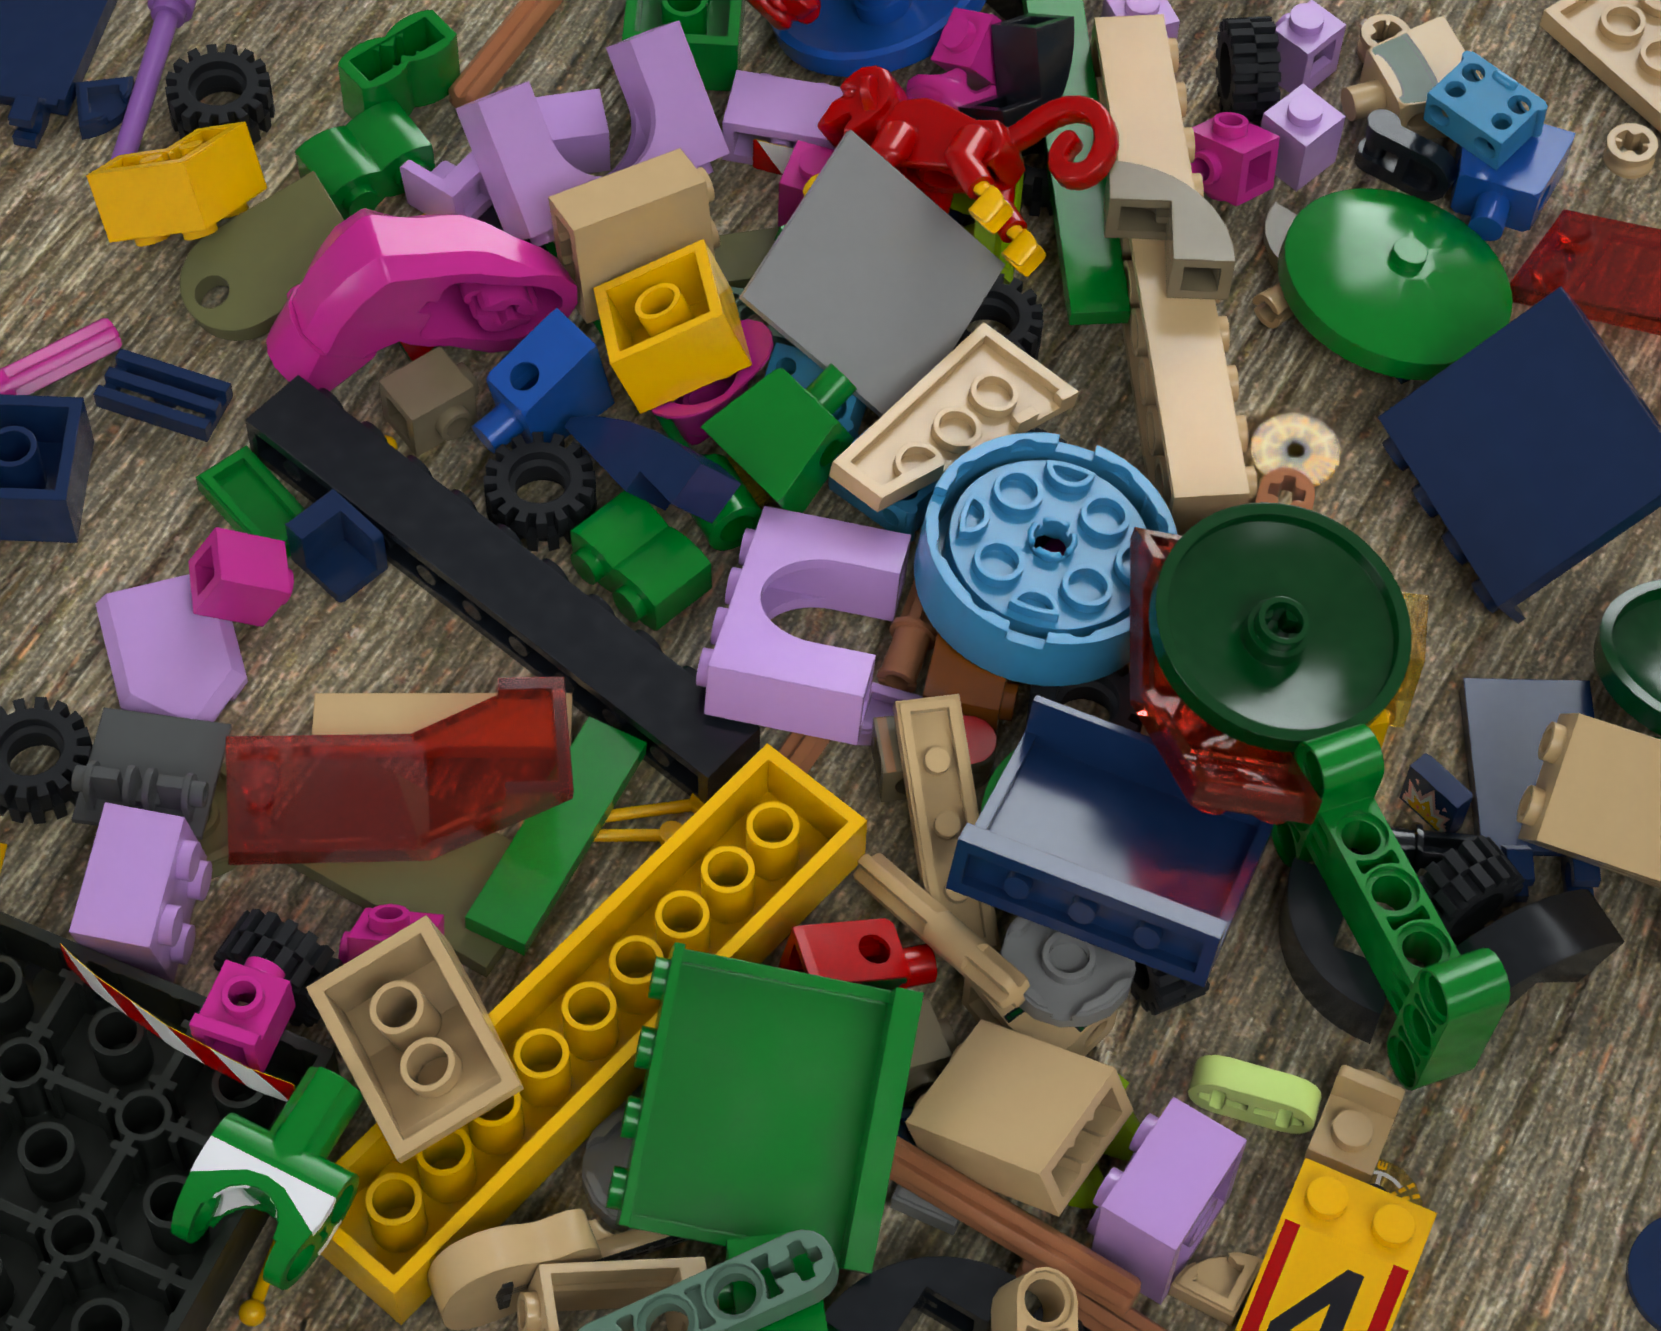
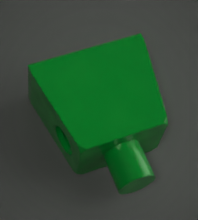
M832 363L806 389L785 369L778 368L708 419L701 428L784 510L803 513L828 479L833 461L853 442V437L833 414L857 388Z

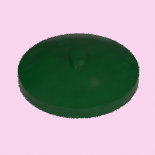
M1268 502L1247 503L1223 509L1199 521L1171 549L1157 574L1149 603V627L1153 649L1164 675L1177 695L1193 712L1215 729L1231 738L1263 749L1295 752L1300 742L1358 724L1370 726L1380 716L1399 690L1410 661L1412 644L1410 617L1403 594L1389 568L1364 540L1344 525L1325 515L1295 505Z

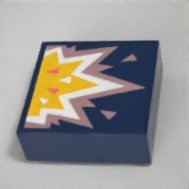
M1425 753L1410 765L1399 798L1435 831L1456 833L1462 828L1473 795L1431 755Z

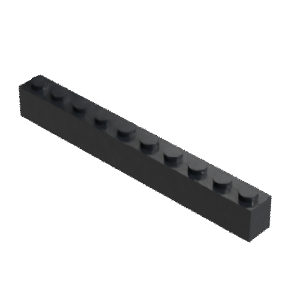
M298 375L245 419L251 451L267 468L312 503H315L334 488L381 531L384 536L388 562L555 692L572 693L573 706L586 716H590L647 742L646 755L643 760L689 796L693 793L705 804L760 751V727L758 725L704 714L706 687L696 685L697 670L686 665L683 667L679 666L662 652L661 647L651 635L640 629L634 631L615 616L611 607L601 597L595 594L586 595L569 582L564 571L555 562L547 558L540 560L523 547L518 536L509 527L501 523L493 524L477 511L473 502L458 489L450 491L432 477L431 472L421 460L413 455L405 457L388 444L383 433L374 424L368 421L361 423L346 412L337 397L325 388L316 389Z

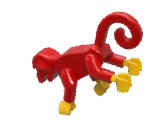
M877 65L862 67L851 74L840 86L843 96L831 103L817 125L818 129L835 148L845 133L852 130L947 214H949L954 193L967 194L970 199H975L976 201L968 209V212L991 234L997 233L1003 242L1010 243L1001 254L1013 268L1025 277H1029L1046 257V252L1037 243L1032 233L1027 230V223L1014 205L1016 184L1025 172L1021 151L1032 146L1060 127L1074 123L1092 127L1094 133L1093 145L1083 161L1073 162L1075 157L1082 151L1084 145L1075 131L1072 130L1062 132L1052 143L1048 152L1049 171L1060 186L1069 190H1084L1095 186L1108 175L1115 163L1119 150V133L1116 123L1108 110L1093 98L1081 95L1063 96L1048 101L1015 124L1006 127L998 120H976L949 105L929 98L908 99L905 91L887 69ZM819 173L812 176L804 185V196L812 186L813 182L815 181Z

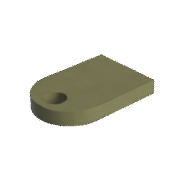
M314 170L218 227L215 233L203 237L188 254L180 275L182 300L195 321L211 335L225 340L244 341L269 333L287 301L288 291L302 282L317 250L333 228L344 221ZM217 286L229 287L228 297L221 305L214 308L202 307L203 297L210 289Z

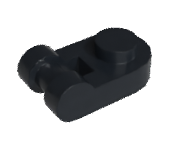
M1377 109L1368 115L1363 130L1365 138L1359 142L1354 157L1357 167L1369 175L1422 200L1436 201L1443 198L1457 178L1458 173L1455 159L1448 150L1401 126L1400 118L1392 111Z

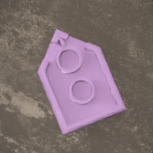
M190 574L107 593L95 603L121 710L214 722L227 703L234 701L247 684V675L233 622L193 613Z

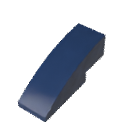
M600 416L571 417L564 426L626 492L665 511L672 504L712 524L741 485L738 480L719 464L653 429L630 421Z

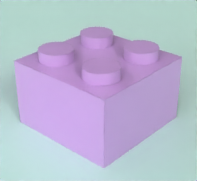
M105 802L69 933L78 944L171 983H174L178 964L186 965L191 957L195 942V926L189 924L195 901H203L206 898L212 878L211 861H206L207 856L185 817Z
M1175 1097L1171 1099L1160 1118L1149 1113L1140 1124L1130 1143L1129 1150L1134 1153L1124 1172L1113 1167L1095 1195L1093 1204L1098 1206L1087 1227V1232L1094 1236L1091 1250L1137 1276L1141 1281L1140 1293L1161 1305L1169 1292L1172 1282L1184 1269L1229 1199L1247 1140Z

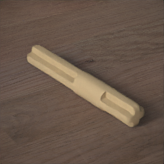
M876 853L873 856L864 854L858 860L859 867L854 872L853 877L855 882L997 1006L1005 1009L1010 1005L1017 1008L1025 1001L1024 993L1030 987L1028 978L882 853Z

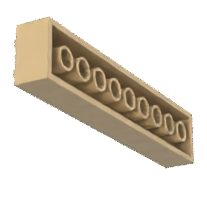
M1164 14L1094 17L1090 46L1098 100L1112 116L1119 133V150L1115 161L1140 164L1157 169L1184 182L1204 198L1201 173H1192L1191 163L1195 159L1194 130L1192 127H1184L1182 119L1186 116L1187 112L1186 86L1184 82H1176L1174 73L1178 72L1179 67L1178 42L1176 38H1168ZM1120 238L1131 308L1128 323H1121L1145 473L1146 478L1158 490L1167 504L1173 517L1179 540L1192 526L1215 512L1232 506L1255 503L1258 492L1256 470L1254 466H1245L1243 452H1246L1248 448L1245 415H1236L1234 402H1237L1239 396L1238 371L1236 365H1227L1225 352L1229 351L1230 346L1229 322L1226 315L1218 316L1216 304H1219L1220 300L1167 298L1165 240Z

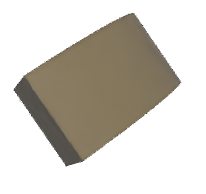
M1115 161L1107 175L1105 186L1104 238L1165 240L1167 298L1228 300L1236 260L1231 236L1217 211L1197 191L1169 174L1140 164Z

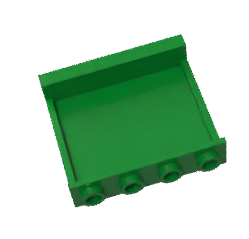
M675 942L670 948L669 958L656 956L652 970L648 998L660 1000L655 1028L642 1025L638 1040L634 1067L645 1069L646 1073L641 1098L630 1095L627 1097L620 1131L621 1138L632 1140L627 1168L614 1165L606 1200V1208L618 1210L615 1225L726 1247V1240L812 1229V1231L825 1237L837 1259L839 1269L861 1274H872L924 992L899 987L892 990L881 989L685 949L686 944Z

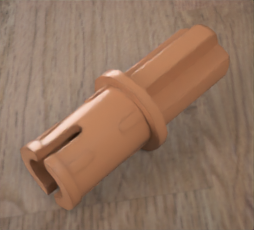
M915 580L913 581L901 616L895 618L890 624L889 632L892 640L882 667L877 673L879 684L913 693L917 687V679L928 650L934 648L937 631L920 603Z

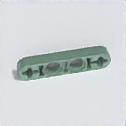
M800 1229L788 1232L589 1322L577 1331H629L633 1328L634 1331H650L655 1319L661 1314L670 1311L681 1312L688 1317L689 1325L687 1331H757L812 1306L829 1296L838 1281L839 1268L837 1259L825 1237L815 1231ZM806 1253L811 1262H815L813 1264L815 1276L806 1281H802L796 1272L792 1273L795 1270V1264L792 1259ZM768 1267L781 1293L771 1298L769 1287L760 1273L761 1270ZM735 1281H745L752 1284L756 1288V1298L752 1306L744 1313L731 1315L718 1309V1295L723 1287Z

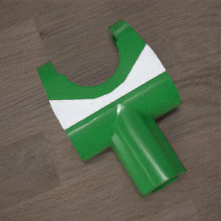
M310 1066L270 1130L235 1113L228 1114L216 1127L192 1166L174 1209L171 1223L172 1234L192 1244L205 1233L209 1226L214 1228L223 1217L237 1210L256 1209L266 1212L277 1220L278 1225L273 1235V1239L276 1242L265 1263L263 1280L282 1291L289 1289L304 1275L327 1247L346 1216L357 1193L359 1176L327 1160L361 1105L363 1101L361 1092L335 1072L323 1067Z

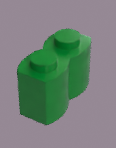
M424 10L411 14L397 22L385 37L370 39L353 47L338 63L344 111L353 119L364 110L376 104L397 100L405 112L410 115L414 107L430 105L449 95L450 86L460 75L457 33L433 10Z
M397 100L376 104L355 116L347 125L324 130L305 141L295 150L300 178L314 170L344 220L360 209L367 208L374 211L385 197L405 193L400 167L407 160H412L430 172L435 168L432 144Z
M625 490L570 531L572 544L570 559L576 572L588 584L594 585L598 582L603 588L612 592L613 601L618 610L633 623L640 621L650 629L657 631L712 589L711 563L703 552L684 534L668 526L660 514L647 501Z

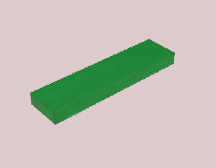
M590 716L588 717L466 914V929L525 956L646 755L647 742Z

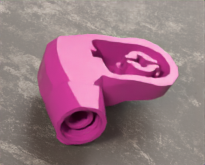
M364 208L333 228L315 253L302 282L288 291L287 301L267 336V352L274 367L287 381L290 382L299 375L316 389L325 388L331 391L372 360L378 350L397 342L427 347L452 346L488 353L513 350L556 308L567 318L570 316L578 304L577 285L558 258L543 248L516 238L486 222L458 214L398 217Z

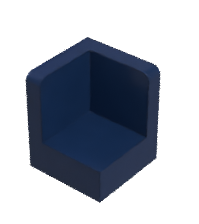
M334 488L285 524L291 559L337 602H345L388 569L383 534Z

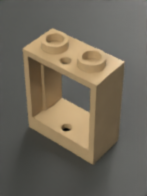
M705 1257L538 1264L527 1291L520 1292L518 1296L517 1322L519 1331H559L557 1311L623 1308L707 1270ZM675 1311L665 1313L668 1331L688 1330L689 1321L686 1315Z

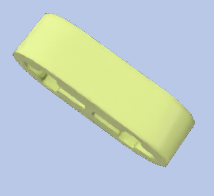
M1205 1055L1198 1058L1188 1089V1096L1193 1103L1205 1110L1290 1134H1303L1310 1132L1314 1128L1322 1098L1318 1087L1306 1079L1221 1055Z

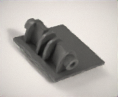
M104 707L87 766L76 765L73 770L72 790L79 791V795L72 815V823L98 826L104 804L107 802L185 817L196 838L202 840L232 725Z

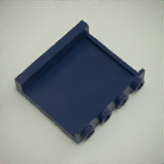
M1562 286L1378 416V419L1390 436L1382 442L1385 450L1400 470L1404 472L1408 468L1411 469L1419 482L1411 488L1414 496L1431 518L1439 514L1447 526L1448 531L1441 535L1446 547L1462 566L1469 562L1479 578L1472 582L1471 585L1481 602L1492 614L1500 609L1518 624L1526 619L1517 606L1518 604L1661 507V425L1581 307Z
M1036 695L1032 703L1026 730L975 825L967 822L958 838L946 888L1205 987L1270 839L1286 788Z

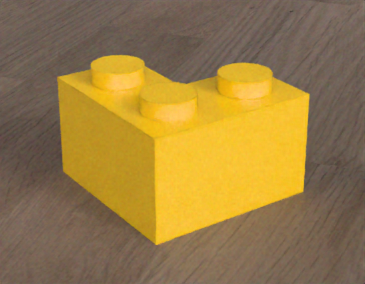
M246 121L197 128L167 148L118 155L86 175L109 243L134 240L138 247L156 244L167 239L171 234L182 233L184 240H195L211 235L218 230V221L247 211L249 209L247 202L267 189Z

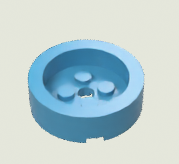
M1028 432L1006 435L986 441L961 455L942 474L927 507L914 557L915 586L920 603L933 627L954 650L970 662L997 676L1020 683L1038 686L1078 685L1100 679L1121 669L1132 661L1151 639L1149 603L1152 588L1164 561L1178 542V534L1170 510L1158 490L1137 468L1125 459L1099 445L1096 446L1095 452L1076 445L1059 442L1060 434ZM1046 535L1050 538L1059 539L1066 547L1064 555L1062 556L1060 552L1047 551L1040 546L1035 549V538Z

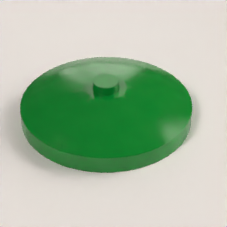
M1357 188L1322 196L1308 204L1295 217L1279 252L1277 265L1280 287L1285 300L1299 322L1319 342L1342 358L1370 371L1390 377L1409 380L1432 379L1509 324L1512 314L1513 300L1509 279L1504 267L1490 246L1456 216L1430 202L1404 193L1383 189Z

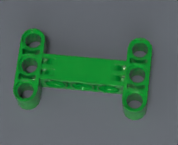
M1358 724L1298 744L1282 784L1286 791L1271 837L1278 856L1288 867L1292 866L1294 858L1308 863L1315 862L1397 1016L1388 1034L1386 1042L1387 1054L1394 1075L1406 1090L1413 1091L1475 1068L1509 1004L1510 984L1502 962L1491 949L1481 948L1460 955L1374 799L1384 775V758L1380 744L1372 730L1365 724ZM1352 848L1357 849V850H1359L1360 852H1362L1364 855L1356 854V853L1350 851V849H1352ZM1376 902L1385 903L1395 911L1384 909ZM1407 958L1416 959L1423 963L1425 967L1415 966Z

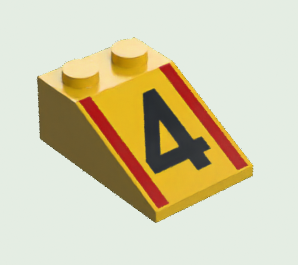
M1305 1158L1235 1331H1391L1437 1213Z

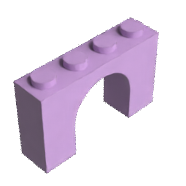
M680 21L652 28L606 47L631 116V136L626 153L619 164L607 175L681 148L696 168L703 167L708 174L714 172L710 162L728 155L730 152ZM529 81L504 88L455 108L504 232L521 240L530 239L531 244L536 246L554 241L548 197L601 177L589 175L576 169L559 153L550 136Z
M764 506L756 530L745 529L739 553V565H743V568H731L725 593V604H728L729 608L718 607L716 610L711 632V644L715 645L714 649L704 647L700 656L696 685L706 687L704 714L857 745L870 703L876 655L794 637L777 627L771 619L790 610L826 608L893 621L905 584L911 535Z

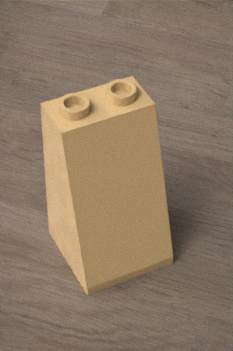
M1580 713L1560 714L1557 723L1551 722L1547 726L1540 741L1538 758L1544 762L1536 786H1528L1521 798L1517 811V822L1522 823L1518 839L1661 889V740Z

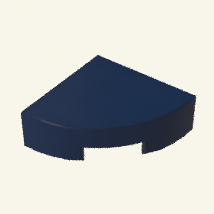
M133 76L75 83L78 121L82 140L105 134L122 123L135 83Z

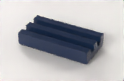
M120 348L115 356L117 365L115 368L109 366L104 375L105 385H98L93 394L96 407L208 442L233 397L231 383ZM124 388L152 397L154 402L120 392V390ZM180 406L205 414V417L201 418L173 408Z

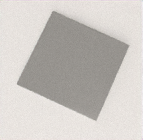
M849 130L845 133L739 296V299L823 370L832 363L857 388L853 395L881 417L953 351L1006 264L857 134Z

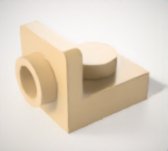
M1341 1065L1328 1101L1307 1148L1304 1160L1305 1158L1369 1184L1404 1098L1405 1090L1392 1084L1384 1075L1376 1071Z

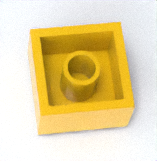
M704 239L593 288L610 365L640 414L667 402H673L679 397L717 380L726 379L735 372L752 365L732 288Z

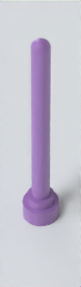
M148 0V8L151 11L150 14L154 22L111 160L118 155L138 152L175 30L192 18L197 0Z

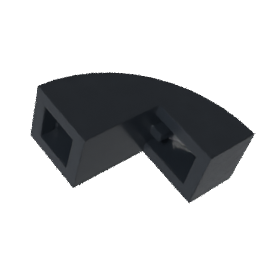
M1028 13L992 24L997 95L958 107L959 111L976 120H998L1006 127H1009L1039 106L1062 97L1072 64L1075 33L1074 16Z
M1294 858L1279 911V938L1286 966L1301 993L1323 1017L1339 1029L1370 1044L1387 997L1365 957L1334 946L1345 918L1317 866Z
M1578 889L1559 893L1526 905L1484 927L1458 944L1456 948L1460 955L1481 948H1489L1496 953L1504 966L1510 984L1508 1008L1536 983L1579 982L1625 941L1590 890Z
M932 1256L908 1259L876 1270L844 1291L825 1312L828 1331H912L920 1316L924 1313L953 1331H991L993 1297L1000 1287L1017 1277L998 1267L966 1258Z

